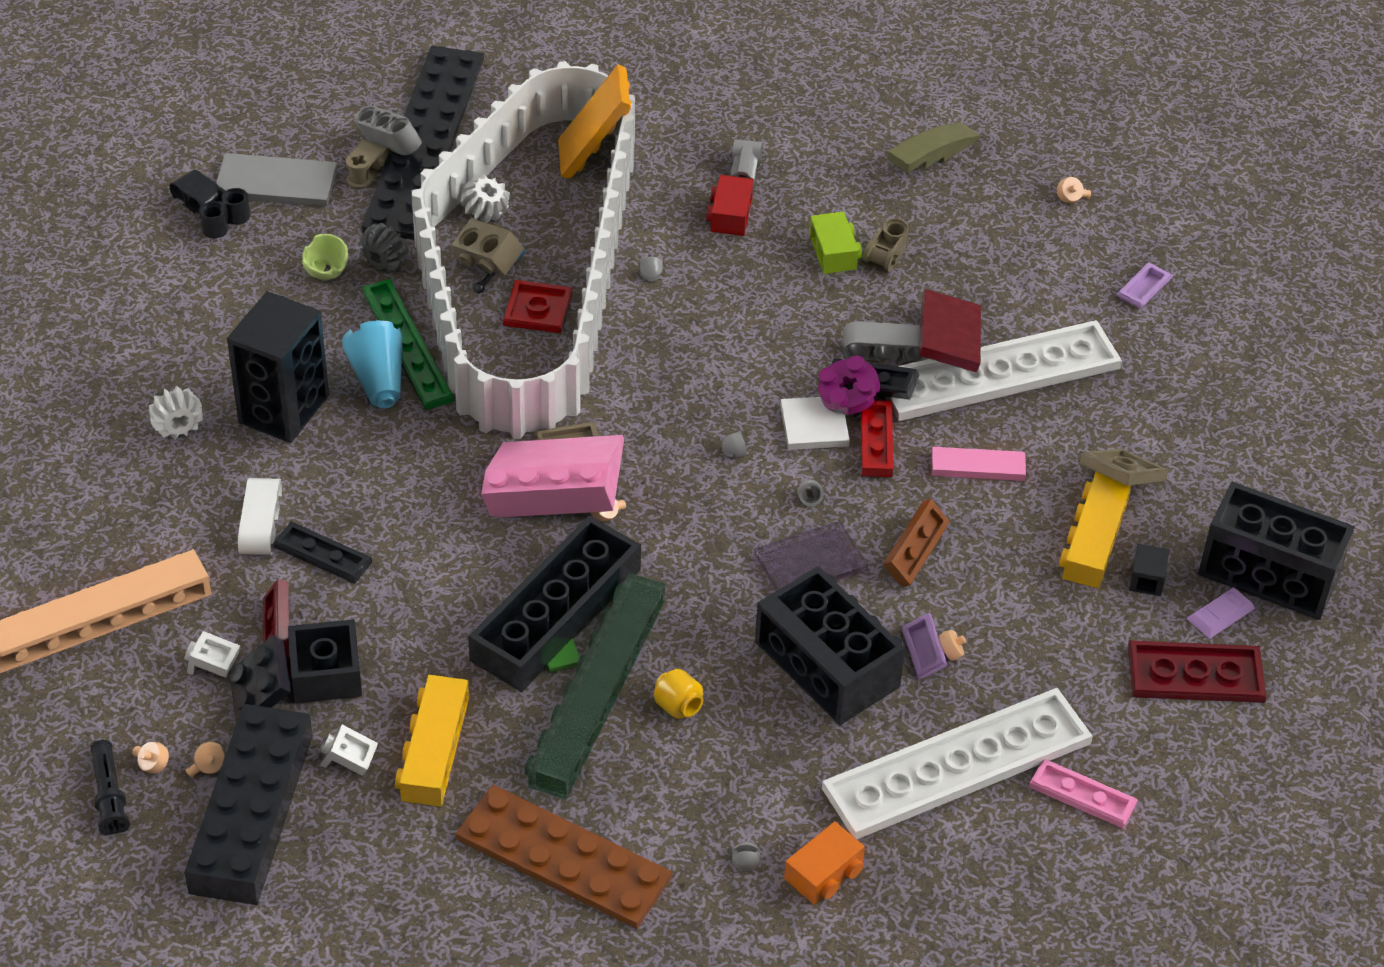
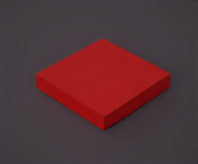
M515 280L504 315L503 326L562 334L573 287Z

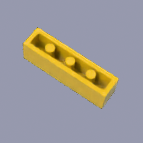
M1097 471L1092 482L1086 481L1082 499L1086 500L1085 504L1079 503L1074 521L1078 522L1077 527L1071 525L1067 538V544L1071 546L1070 549L1063 548L1059 567L1064 568L1062 579L1100 589L1129 500L1132 485L1127 486Z
M428 675L425 688H419L417 696V707H420L418 714H412L410 722L412 738L411 741H405L402 754V760L405 761L404 768H398L395 778V789H400L401 801L442 807L469 701L468 680Z

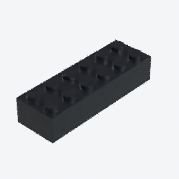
M588 516L468 636L469 661L518 691L523 692L572 638L574 639L641 570V544L597 519Z
M243 704L184 872L188 894L258 905L313 737L310 714Z

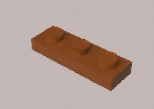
M932 499L921 503L883 563V566L897 583L904 587L911 585L950 522Z

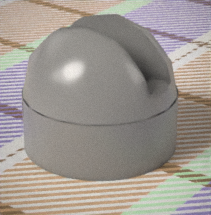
M656 257L641 259L639 266L641 277L648 282L657 281L663 272V262Z
M740 432L730 434L724 438L722 452L727 457L739 458L747 454L746 445Z
M810 479L800 483L797 495L804 505L812 507L822 501L824 492L817 481ZM808 486H810L813 494V498L811 499L814 500L807 501L808 497L806 488Z
M741 842L735 846L732 852V862L740 870L750 871L759 865L760 852L758 847L752 842Z

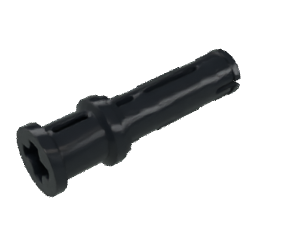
M97 740L90 746L98 789L94 803L95 808L100 812L99 832L107 836L126 832L130 827V821L124 812L126 805L125 794L118 787L112 743L108 740Z

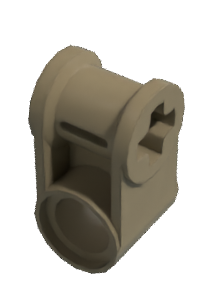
M362 139L345 159L346 167L349 169V174L346 178L347 184L356 189L365 188L370 185L375 177L383 171L380 169L386 163L389 154H391L390 148Z
M891 218L885 221L874 238L868 242L863 253V262L867 264L872 262L884 267L886 272L890 273L907 248L909 227L906 221L899 218Z

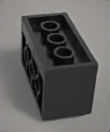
M266 291L227 337L238 423L292 443L329 397L322 316L320 310Z
M1231 481L1210 524L1198 575L1321 620L1340 577L1355 526Z
M819 566L757 602L755 643L839 726L900 687L905 647L902 641L897 636L890 634L876 616L870 615L860 605L855 596L849 595L832 575L827 574Z

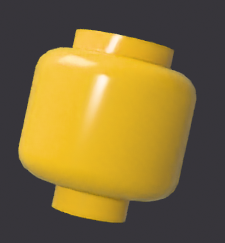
M674 669L658 677L655 683L654 700L673 718L691 717L700 710L703 704V687L684 670Z

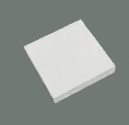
M820 397L781 399L780 406L788 450L849 447V434L845 414H842V411L827 409Z

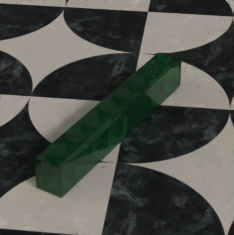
M628 573L624 583L617 585L611 608L606 607L603 612L600 630L593 632L587 655H582L578 661L576 677L574 680L569 679L567 682L562 704H556L552 712L549 729H544L540 735L536 755H530L527 760L525 774L528 775V788L567 800L665 603V583Z

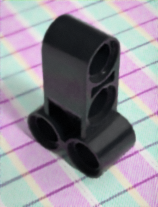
M197 170L188 172L169 185L173 198H179L184 202L182 205L194 214H200L202 231L208 238L223 237L228 232V224L240 225L246 223L251 217L248 194L244 189L231 188L224 190Z

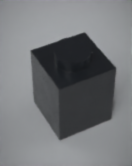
M1137 543L1129 591L1161 596L1166 577L1169 549Z

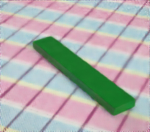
M391 279L363 286V293L377 320L392 322L394 328L398 329L399 327L403 336L401 366L424 409L428 410L454 402L448 385Z

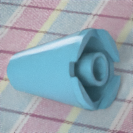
M376 320L359 324L360 330L352 333L350 329L345 333L342 338L343 351L370 403L379 408H390L400 399L402 332L399 327L398 329L394 328L393 323L389 321Z

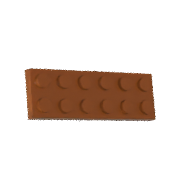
M493 784L456 832V840L638 929L672 879L673 871Z

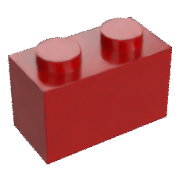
M726 175L719 176L718 185L712 186L710 203H713V205L708 204L706 222H711L710 232L745 236L753 198L754 179Z

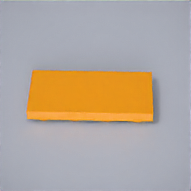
M617 64L558 139L561 177L571 178L576 172H581L588 157L599 150L601 141L605 136L613 133L616 123L621 116H626L629 113L632 101L629 98L630 82L628 81L625 67Z

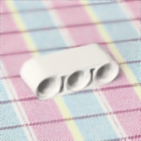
M248 478L238 533L239 554L272 555L270 546L275 541L276 529L274 520H278L280 505L278 503V496H282L281 479Z

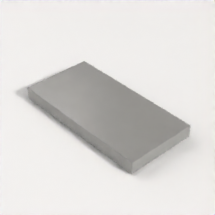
M225 153L216 184L224 190L231 188L244 189L248 194V200L328 206L337 172V162Z

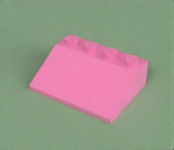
M623 435L503 442L486 468L481 492L490 516L518 517L613 511L624 444Z

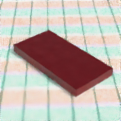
M925 289L921 304L919 355L977 372L981 364V305Z
M1133 640L1128 642L1132 697L1266 702L1267 697L1260 646Z

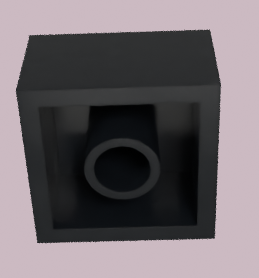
M355 619L288 626L295 703L362 696Z

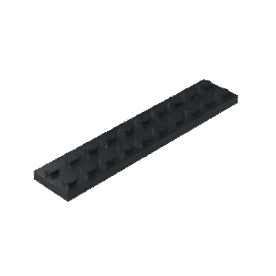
M443 46L430 47L404 115L411 122L422 143L411 154L401 155L393 151L389 154L361 226L363 233L373 224L383 223L387 228L392 226L395 232L401 233V238L415 240L412 191L421 188V172L424 169L434 170L439 166V154L443 151L451 152L483 64L484 53Z

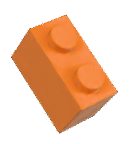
M834 821L786 860L784 879L814 905L822 898L828 900L837 892L842 881L847 877L854 879L864 867L865 846Z

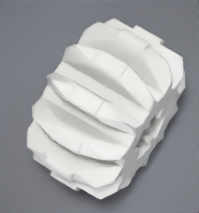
M485 174L480 178L473 176L461 191L460 205L465 207V214L474 215L475 220L480 218L484 223L491 219L497 221L501 215L506 213L509 207L510 193L505 190L504 183L498 184L496 182V177L488 179Z
M176 386L171 392L164 388V395L154 396V403L149 405L151 424L156 431H159L163 438L171 435L176 439L179 434H184L188 437V431L198 430V422L203 420L201 402L196 395H193L189 388L182 391Z

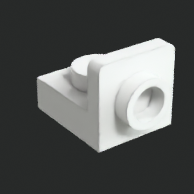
M203 631L197 643L192 641L186 651L184 659L189 661L187 673L193 675L197 667L226 678L239 654L240 645Z
M341 725L334 735L328 733L319 750L324 755L319 765L326 768L333 760L363 776L370 765L378 743Z

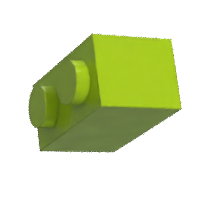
M844 211L811 216L809 236L823 274L856 270L858 259L862 258V248L860 242H856L854 239L852 222L848 223Z

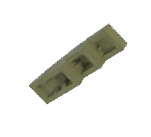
M961 122L945 124L926 130L888 151L887 160L906 173L911 172L918 166L927 169L939 160L942 162L947 161L981 138V135Z

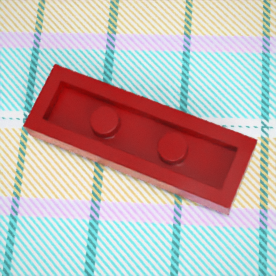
M874 401L870 407L861 412L862 476L893 477L892 401Z

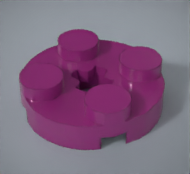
M852 356L849 359L837 361L819 372L818 392L824 406L831 411L833 409L840 410L842 414L846 415L862 412L872 405L874 396L880 390V382L876 370L871 364L865 362L861 356ZM848 383H854L851 390L843 386Z

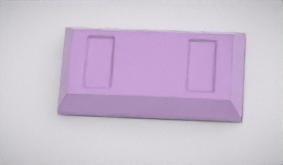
M1148 262L1117 293V296L1141 309L1173 278V275Z
M1233 587L1187 617V620L1210 639L1253 611L1255 606Z
M930 613L901 627L918 679L930 676L947 667V662Z

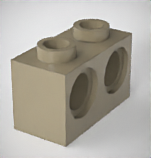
M472 218L451 245L459 254L458 259L468 267L474 265L480 267L488 274L495 272L504 276L525 249L511 231Z

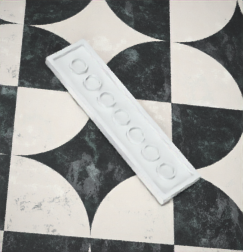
M1095 320L981 347V364L977 372L931 359L898 366L918 370L919 378L911 399L885 398L887 401H892V411L897 420L902 421L1118 370L1121 367L1122 360L1098 321Z
M1055 688L826 779L822 782V790L850 834L854 838L859 839L1039 766L1044 759L1051 761L1091 744L1093 736L1059 689Z

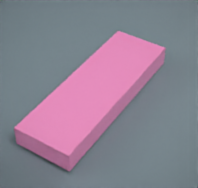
M932 447V476L1025 481V452Z
M1046 759L1041 762L1029 784L1031 789L1123 829L1138 799Z

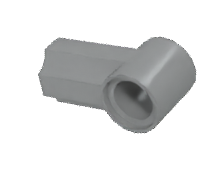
M734 139L730 176L750 178L755 181L757 167H760V158H762L763 142Z

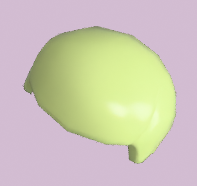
M318 234L314 236L310 245L304 248L302 255L303 268L312 277L322 281L337 278L347 265V245L341 238L332 234ZM326 264L329 265L331 269L324 272Z

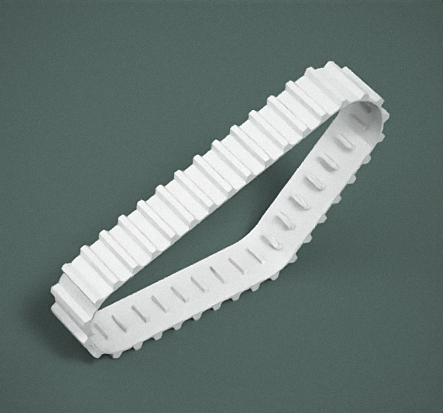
M566 61L558 63L557 68L545 71L535 68L530 70L529 79L522 85L511 84L508 87V98L504 102L494 101L491 104V115L488 118L478 117L474 120V132L470 135L460 134L456 138L457 148L453 152L443 151L439 154L438 167L434 170L424 169L421 172V188L412 191L418 268L422 270L423 288L427 291L428 309L432 311L433 329L437 331L438 350L442 351L443 370L447 372V384L451 393L456 394V411L458 414L471 415L479 422V430L484 433L496 429L510 432L513 439H521L525 432L556 428V423L565 416H577L580 413V395L589 392V372H593L594 351H597L598 330L602 328V309L606 308V289L610 288V269L614 268V249L618 248V230L622 228V210L626 208V191H629L630 173L633 172L634 95L629 94V98L632 101L631 109L626 116H621L613 131L615 135V149L611 151V168L607 170V188L604 187L603 207L599 208V227H595V247H591V267H587L586 288L582 289V309H578V330L573 332V352H569V358L559 368L538 377L515 380L487 374L474 367L467 360L466 350H462L461 330L457 329L456 310L451 306L450 287H446L445 266L441 267L440 247H436L435 226L461 202V191L473 176L479 178L483 174L487 176L529 133L552 122L575 119L608 77L605 73L599 72L598 65L590 64L584 68L570 66Z

